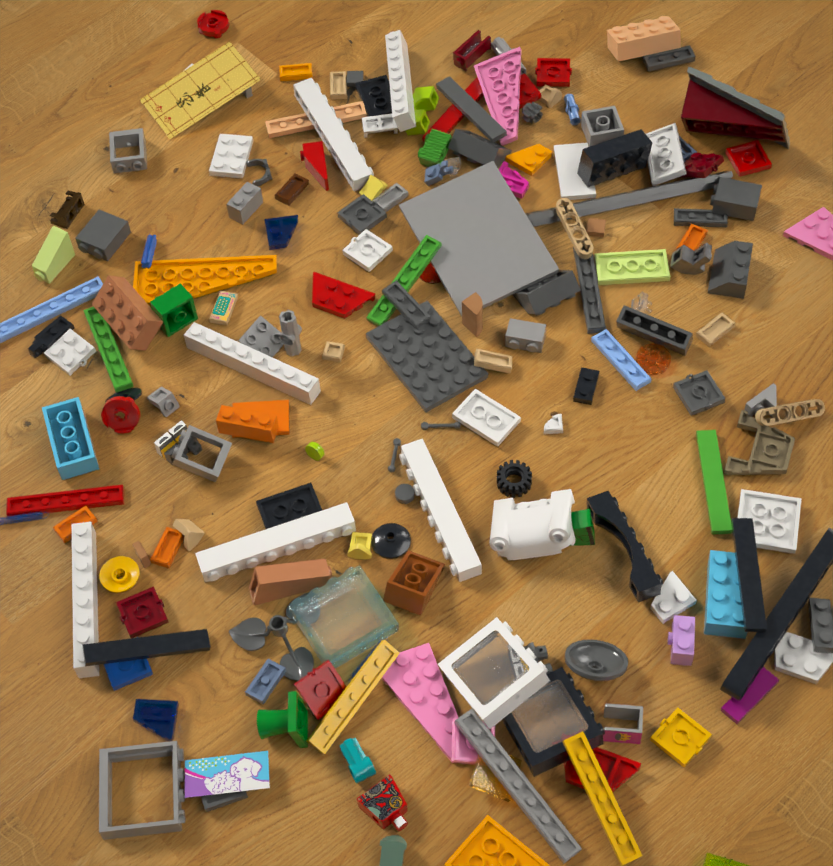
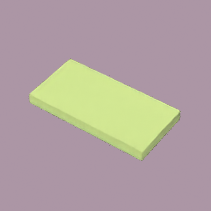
M666 249L594 253L598 285L670 281Z

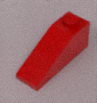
M323 141L303 143V151H300L301 161H305L306 169L328 191L329 184Z

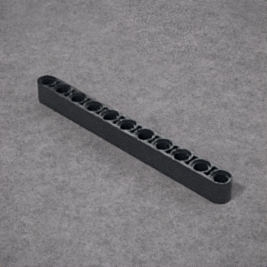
M828 528L767 617L766 632L756 633L720 688L721 691L738 701L743 698L833 564V529Z

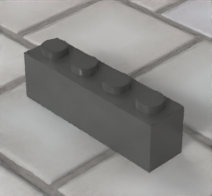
M625 305L616 320L617 328L686 356L693 341V333Z

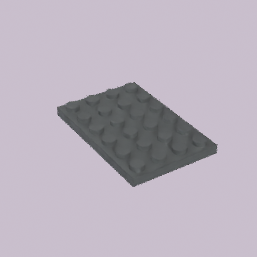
M425 301L419 305L431 316V320L417 330L401 314L367 332L366 338L422 409L428 412L486 380L488 372L482 367L474 366L473 354L432 305Z

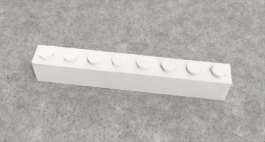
M401 30L385 35L392 116L399 131L402 132L416 127L408 45Z
M312 77L294 84V96L353 191L362 189L369 176H374L373 170L366 165L365 157L358 152V147L355 142L351 141L349 132L344 130L341 119H337L334 108L329 106L325 94L322 95L319 84L315 83Z
M193 322L184 334L188 349L311 405L321 392L319 378Z
M423 439L402 445V454H399L402 465L407 467L408 479L410 481L413 480L415 484L413 488L416 496L420 495L422 499L420 501L421 507L429 515L427 519L430 527H434L436 530L435 537L438 544L442 543L443 545L442 552L445 559H449L451 563L449 566L452 575L457 576L459 582L481 575L482 564Z
M346 502L195 554L204 581H215L220 577L236 574L240 570L254 568L258 564L272 562L285 555H292L299 550L310 549L317 544L327 543L341 536H348L352 532H356V526Z
M92 522L71 524L73 668L79 679L99 676V665L85 667L82 649L83 644L99 642L96 532Z

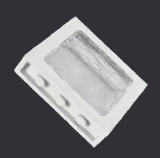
M497 617L438 663L447 678L489 729L550 681L546 675L548 669L541 661L537 663L534 660L536 656L528 647L525 650L522 639L517 634L513 636L511 634L513 630L506 621L502 623Z

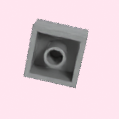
M615 106L582 111L581 127L589 147L624 135V128Z

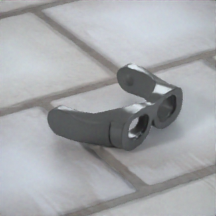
M252 159L246 162L248 167L259 165L266 169L264 176L253 181V185L258 187L272 180L267 159Z

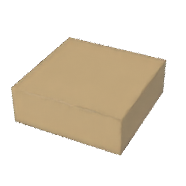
M327 341L322 355L323 360L341 363L345 344Z

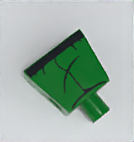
M590 509L571 512L572 526L576 538L574 546L595 545V530Z

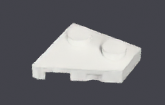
M672 571L661 587V594L655 597L650 609L661 623L664 624L672 619L674 615H678L695 605L697 600Z

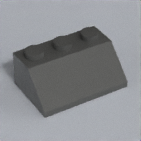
M455 129L448 147L453 150V154L460 157L464 155L472 163L479 162L483 166L494 161L497 168L500 167L505 161V157L512 151L495 142L492 143L478 134L461 129Z
M733 241L715 249L708 293L744 299L753 243Z
M559 270V273L513 294V296L528 314H535L537 316L543 314L548 307L558 306L561 304V300L575 297V293L580 291V287L573 270Z

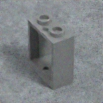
M143 128L109 132L110 163L113 173L146 170V139ZM139 146L140 155L116 158V148Z
M189 425L187 430H182L178 440L182 442L180 447H175L171 457L175 458L172 465L216 482L232 443ZM190 435L221 448L212 469L181 457Z

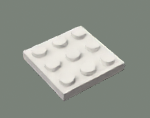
M741 489L737 518H753L756 547L796 553L801 498Z

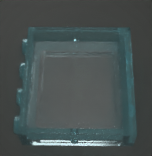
M360 565L355 568H348L340 577L331 578L327 581L326 585L321 588L316 587L312 589L307 596L303 598L298 597L289 605L290 614L320 661L324 663L329 660L334 668L346 663L376 645L380 640L388 638L399 630V623Z

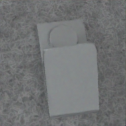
M773 383L746 403L745 411L748 412V415L752 417L760 409L777 406L776 385Z

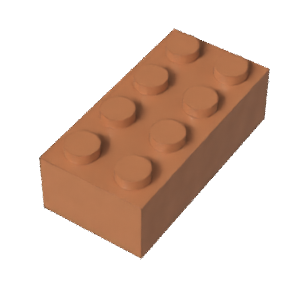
M108 275L92 302L94 308L128 348L132 350L146 351L163 323L124 277Z

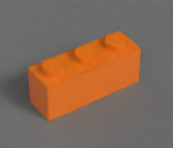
M221 405L216 418L218 431L221 434L274 443L279 429L277 416L274 414Z

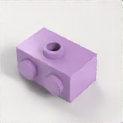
M674 615L672 632H668V645H671L670 664L692 666L695 617Z

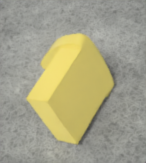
M370 175L359 193L361 195L364 194L372 201L388 185Z
M352 532L347 556L354 559H371L372 534Z

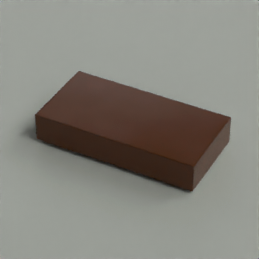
M294 174L275 194V199L290 206L309 185V180Z

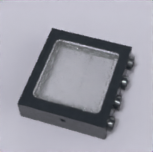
M563 667L546 674L550 681L502 719L533 777L571 760L562 741L580 732H584L591 749L604 744L603 735L605 731L600 722L596 723L593 710L590 706L586 707L583 702L584 696L580 689H575V683L571 674H566Z

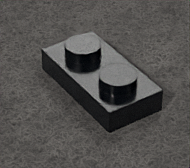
M581 367L573 402L592 405L600 371Z

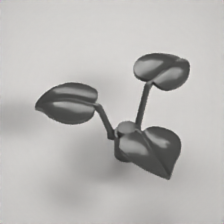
M315 591L305 593L289 603L286 609V616L289 619L281 615H275L270 619L269 626L266 628L265 623L261 619L248 618L230 629V636L238 646L248 651L261 649L265 645V637L269 636L271 631L275 636L282 637L290 652L285 654L280 660V665L286 668L284 676L288 679L299 681L308 672L312 671L314 659L311 652L305 647H299L295 651L292 650L286 637L288 632L287 623L295 625L298 622L299 625L306 627L313 625L319 619L320 606Z

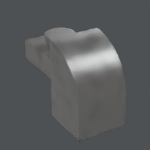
M705 243L695 251L682 245L672 253L670 267L683 274L697 275L705 271V263H708L712 257V245Z

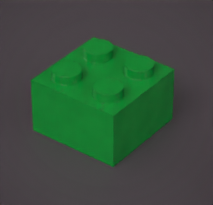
M181 283L150 302L152 310L163 321L160 329L167 337H170L198 319L193 296Z

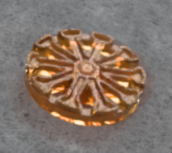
M646 344L637 351L636 362L646 373L658 375L659 373H664L669 368L671 355L662 345Z

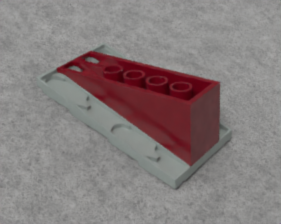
M688 66L689 84L681 114L686 131L770 140L789 149L790 137L786 128L785 115L782 112L760 103V100L740 93L732 86L712 79L711 75Z

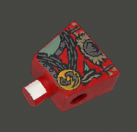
M391 774L357 798L358 807L382 829L392 824L399 832L408 825V822L403 817L408 811L407 804Z

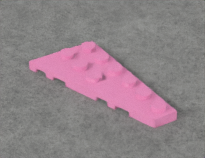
M520 47L474 65L491 117L507 131V136L500 139L502 146L518 140L521 74Z
M822 207L784 231V237L788 239L791 237L797 240L798 244L802 246L805 244L813 248L814 252L833 260V215L826 208Z
M426 643L400 652L383 675L382 680L391 688L399 701L417 719L425 732L433 738L436 745L451 761L452 720L458 718V715L430 644Z

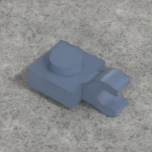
M446 160L442 161L441 164L439 163L425 169L424 182L430 186L441 181L444 175L453 172V166L448 167V161Z

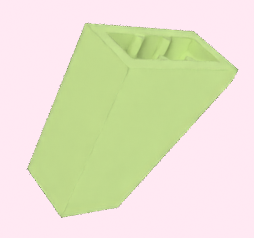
M56 226L51 228L32 264L34 276L39 281H45L50 284L75 256L68 232Z

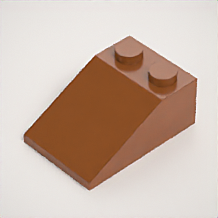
M408 550L387 581L383 601L411 613L421 615L432 596L445 564Z

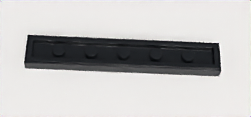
M732 518L731 525L744 631L766 632L767 624L753 518Z
M207 629L83 644L82 646L85 667L209 651L211 648Z

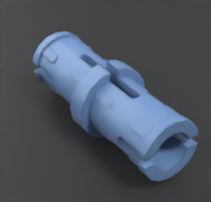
M567 94L564 96L565 111L569 115L570 123L578 125L581 122L578 113L579 107L575 103L574 95Z

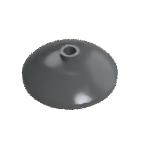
M581 640L569 645L565 651L564 658L567 666L575 674L588 680H614L622 676L628 667L626 654L608 642Z

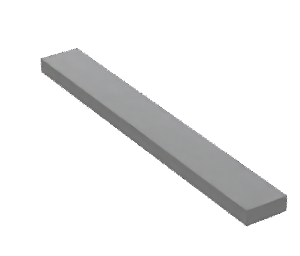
M470 709L456 719L455 725L563 864L582 850L580 845L475 711Z

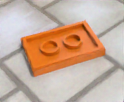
M289 400L238 402L232 404V407L276 415L279 425L277 435H289Z

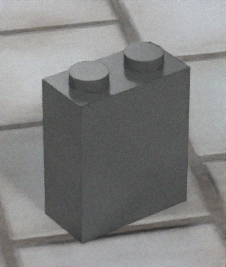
M720 177L719 184L715 183L713 194L716 195H712L710 205L713 206L712 211L715 214H727L730 217L754 221L762 185Z
M99 209L75 239L81 252L109 261L129 236L131 230L127 220Z

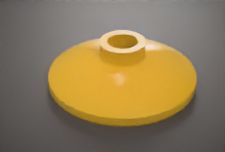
M118 556L108 560L102 566L99 573L102 586L114 593H121L131 589L137 583L140 576L137 563L125 556Z

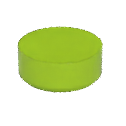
M310 442L305 447L308 456L316 461H319L325 454L324 449L316 442Z

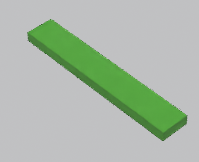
M426 235L392 283L397 281L409 292L441 248L442 243ZM382 295L366 317L367 321L380 326L389 320L396 308Z
M94 307L83 310L115 392L118 393L134 387L109 324Z
M716 430L696 431L711 534H732Z

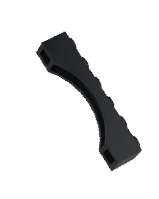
M609 490L587 498V509H590L594 524L612 533L621 541L628 552L632 565L629 587L637 602L639 603L660 595L661 586L663 585L662 578L659 574L655 573L653 563L650 558L646 557L642 543H638L636 540L635 531L627 524L625 513L619 510L617 499L612 497Z

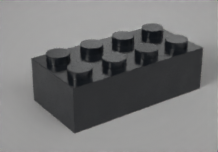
M640 129L584 148L577 174L585 185L590 187L607 180H613L622 175H627L630 172L641 170L647 165L653 143L644 131Z

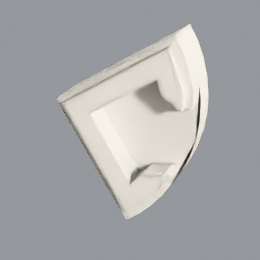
M562 414L554 415L545 424L544 434L563 433Z

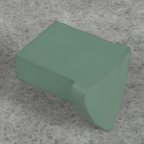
M391 835L380 840V846H382L380 866H403L404 851L407 849L405 839L399 835Z

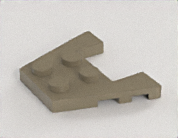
M741 410L737 428L756 432V437L749 461L728 456L724 474H786L795 438L774 426L771 428L759 425L755 418L748 415L747 411Z

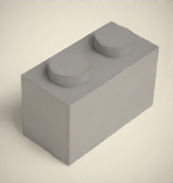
M246 182L226 204L229 218L244 224L263 203L261 188Z
M510 318L505 335V347L542 353L546 337V324Z

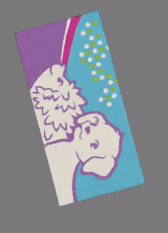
M268 751L185 760V798L270 788Z

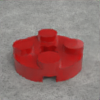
M211 10V13L208 14L206 12L202 13L197 19L199 33L214 38L222 37V34L229 28V19L226 13L220 10Z
M116 396L106 401L101 412V418L104 425L114 429V432L128 433L137 426L140 420V410L131 397ZM117 413H124V418H121L119 415L117 416Z

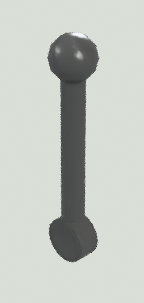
M458 421L449 424H428L427 422H422L421 428L423 430L438 427H454L459 429L461 424Z
M399 438L393 440L394 450L391 465L388 467V471L391 473L395 471L394 465L398 446L401 445Z

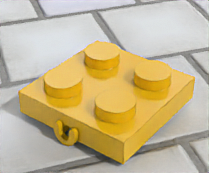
M677 707L667 719L664 718L661 721L660 727L651 736L650 741L685 768L693 757L702 751V747L708 742L712 734Z

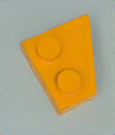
M536 144L507 155L505 161L532 176L552 157V151L540 144Z

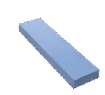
M607 329L591 337V342L635 391L651 383V377Z

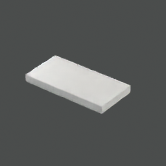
M676 123L647 133L646 135L653 143L648 158L653 186L685 175L686 169Z
M588 143L554 145L561 198L569 200L596 198L595 185L587 187L577 174L582 150L588 147Z

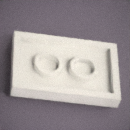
M220 134L209 169L210 176L243 178L247 166L246 162L249 159L253 144V136Z
M477 389L452 413L453 419L497 447L521 422L520 416Z

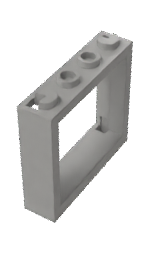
M177 741L99 749V833L103 840L182 831V823L186 821L185 810H182L181 803L185 802L184 789H181V782L185 780L184 769L181 768V761H184L183 748L180 749ZM172 756L174 820L112 827V763Z

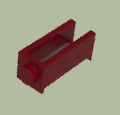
M477 30L453 52L454 65L467 71L487 50H491V37L487 36L481 41V31Z

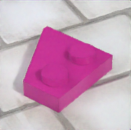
M504 161L499 171L514 196L522 199L529 188V182L524 177H521L516 170H511L508 167V163Z

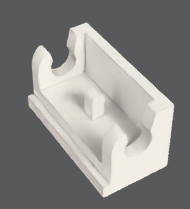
M392 114L362 117L364 138H367L369 133L394 130V134L398 133V127Z

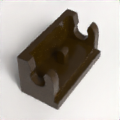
M70 190L65 193L70 196L66 197V201L59 211L50 214L51 217H54L50 220L51 224L66 229L69 228L85 205L82 194Z

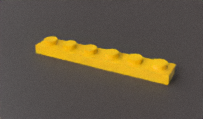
M381 640L307 739V742L321 754H326L400 652L386 640Z
M584 732L563 740L562 742L620 865L623 866L641 857V851Z

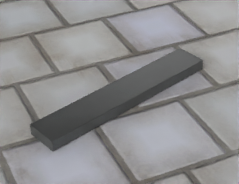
M450 76L436 83V88L492 143L507 136V131Z
M573 247L587 334L600 333L606 329L593 254L588 259H582L577 255Z

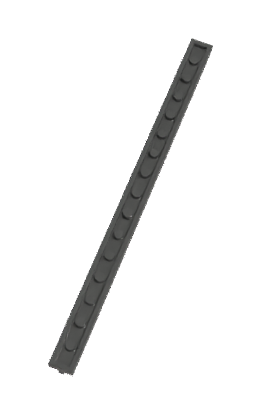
M723 171L710 174L706 178H689L572 204L579 217L593 215L599 212L714 189L715 183L719 184L720 177L731 179L733 172ZM556 207L525 213L533 227L561 221L556 212Z

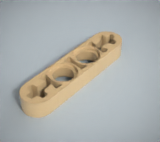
M567 198L559 199L556 203V212L577 255L582 259L590 258L594 247L572 202ZM568 218H573L576 222L574 224H568L566 220ZM579 232L583 235V237L577 239L573 236V234Z
M811 399L758 410L755 419L761 426H771L813 418L824 413L825 405L820 399ZM797 406H800L802 409L800 416H797L795 413ZM817 406L815 410L809 411L808 407ZM780 409L785 411L784 419L779 417ZM772 414L773 418L763 420V416Z

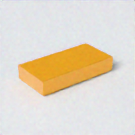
M312 63L279 66L280 81L303 80L311 77L313 79Z

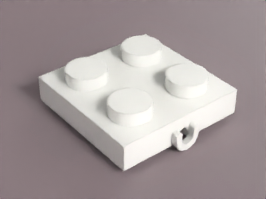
M365 229L357 238L353 237L351 243L342 251L344 256L370 272L393 251V247Z
M69 329L44 352V355L71 376L80 366L86 365V360L96 352V349L73 330Z

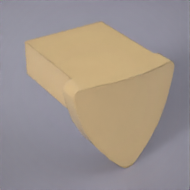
M545 85L539 90L542 95L539 101L546 104L549 108L556 105L562 98V92L556 88Z
M176 519L173 527L185 536L184 546L188 551H191L205 534L203 530L189 519Z

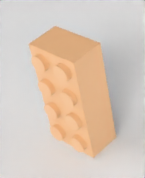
M661 16L659 19H648L641 23H630L627 26H616L607 30V45L610 52L619 62L681 48L680 29L669 16Z

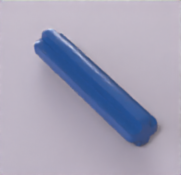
M149 234L147 236L141 260L142 268L144 269L151 267L157 243L156 235Z

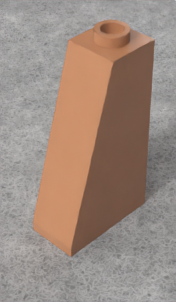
M326 559L257 566L254 569L249 586L253 605H259L326 587L329 578L332 577L331 567L327 565Z

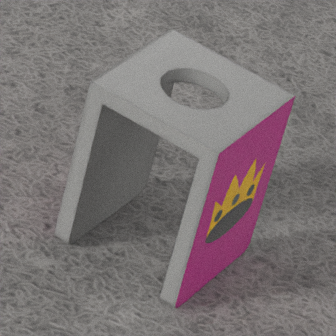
M605 704L604 718L638 721V728L604 727L603 741L640 744L643 726V706Z

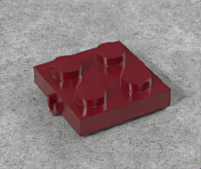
M694 153L684 162L686 174L680 177L706 178L713 171L716 172L718 170V166L724 162L723 155H715V153Z
M154 586L116 602L121 614V622L125 624L130 638L137 637L169 623L163 609L165 607L162 599L159 600Z

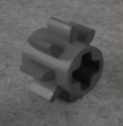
M527 103L522 109L524 114L522 118L531 124L538 122L543 115L540 111L542 107L538 103Z

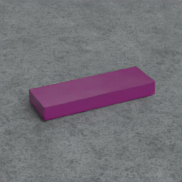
M763 667L743 698L738 701L731 697L721 707V711L738 724L778 684L779 679Z

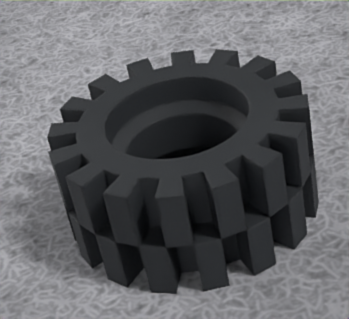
M510 460V464L506 461L504 462V467L500 465L499 470H497V487L500 489V492L502 494L505 492L507 497H509V494H512V498H515V494H518V497H522V492L527 494V490H530L532 485L530 467H526L524 462L520 464V460H516V463ZM518 475L522 480L518 483H511L507 481V477Z

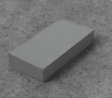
M396 183L372 201H376L379 207L387 212L408 197L409 193Z

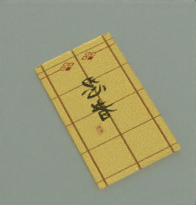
M228 42L140 99V101L166 133L167 137L172 139L260 81V77L234 48L232 43Z

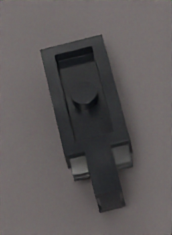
M59 316L34 337L33 344L28 348L30 355L34 358L40 356L42 352L50 348L69 329L73 330L74 324Z

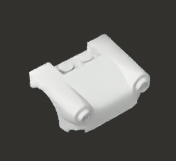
M571 489L551 492V499H540L538 501L521 502L515 504L513 498L494 500L490 547L497 551L498 556L507 557L508 560H519L562 553L561 549L568 547L570 544L574 546L576 538L572 526L571 507L572 504H575Z

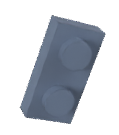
M267 659L245 691L246 696L264 705L285 674L286 668Z

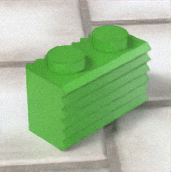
M431 129L430 134L428 133L425 137L423 148L421 147L418 151L420 164L427 167L441 164L449 150L448 147L452 139L451 135Z

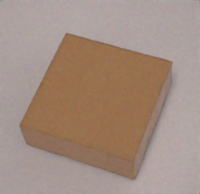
M588 218L586 231L588 236L604 237L606 220Z
M141 542L133 543L135 553L143 567L150 566L151 562Z

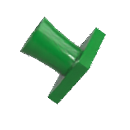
M297 691L288 692V709L258 710L257 729L260 738L266 739L289 733L299 748L308 747V707Z

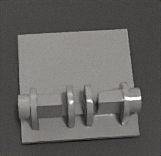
M261 315L238 340L241 344L272 358L284 345L279 340L281 332Z

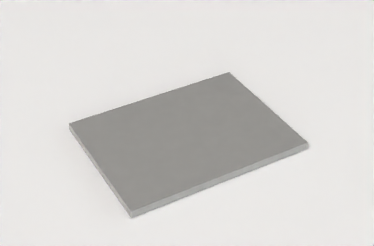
M494 161L399 204L401 212L419 243H421L426 235L442 243L441 248L430 262L461 317L462 301L475 292L481 297L483 308L559 273L558 266Z

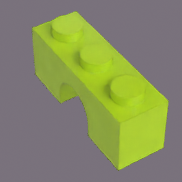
M434 86L415 88L413 102L416 127L405 130L407 135L426 134L430 124L426 111L435 110L439 100Z

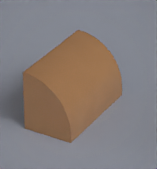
M475 292L462 301V324L478 337L483 329V302L481 297Z

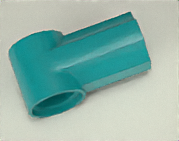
M349 738L340 745L341 752L349 765L350 773L356 783L376 774L370 758L366 757L356 738Z

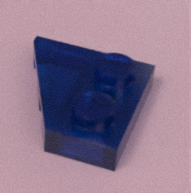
M298 215L265 219L269 250L287 248L298 224Z
M136 699L133 720L169 742L173 741L179 703L178 701Z

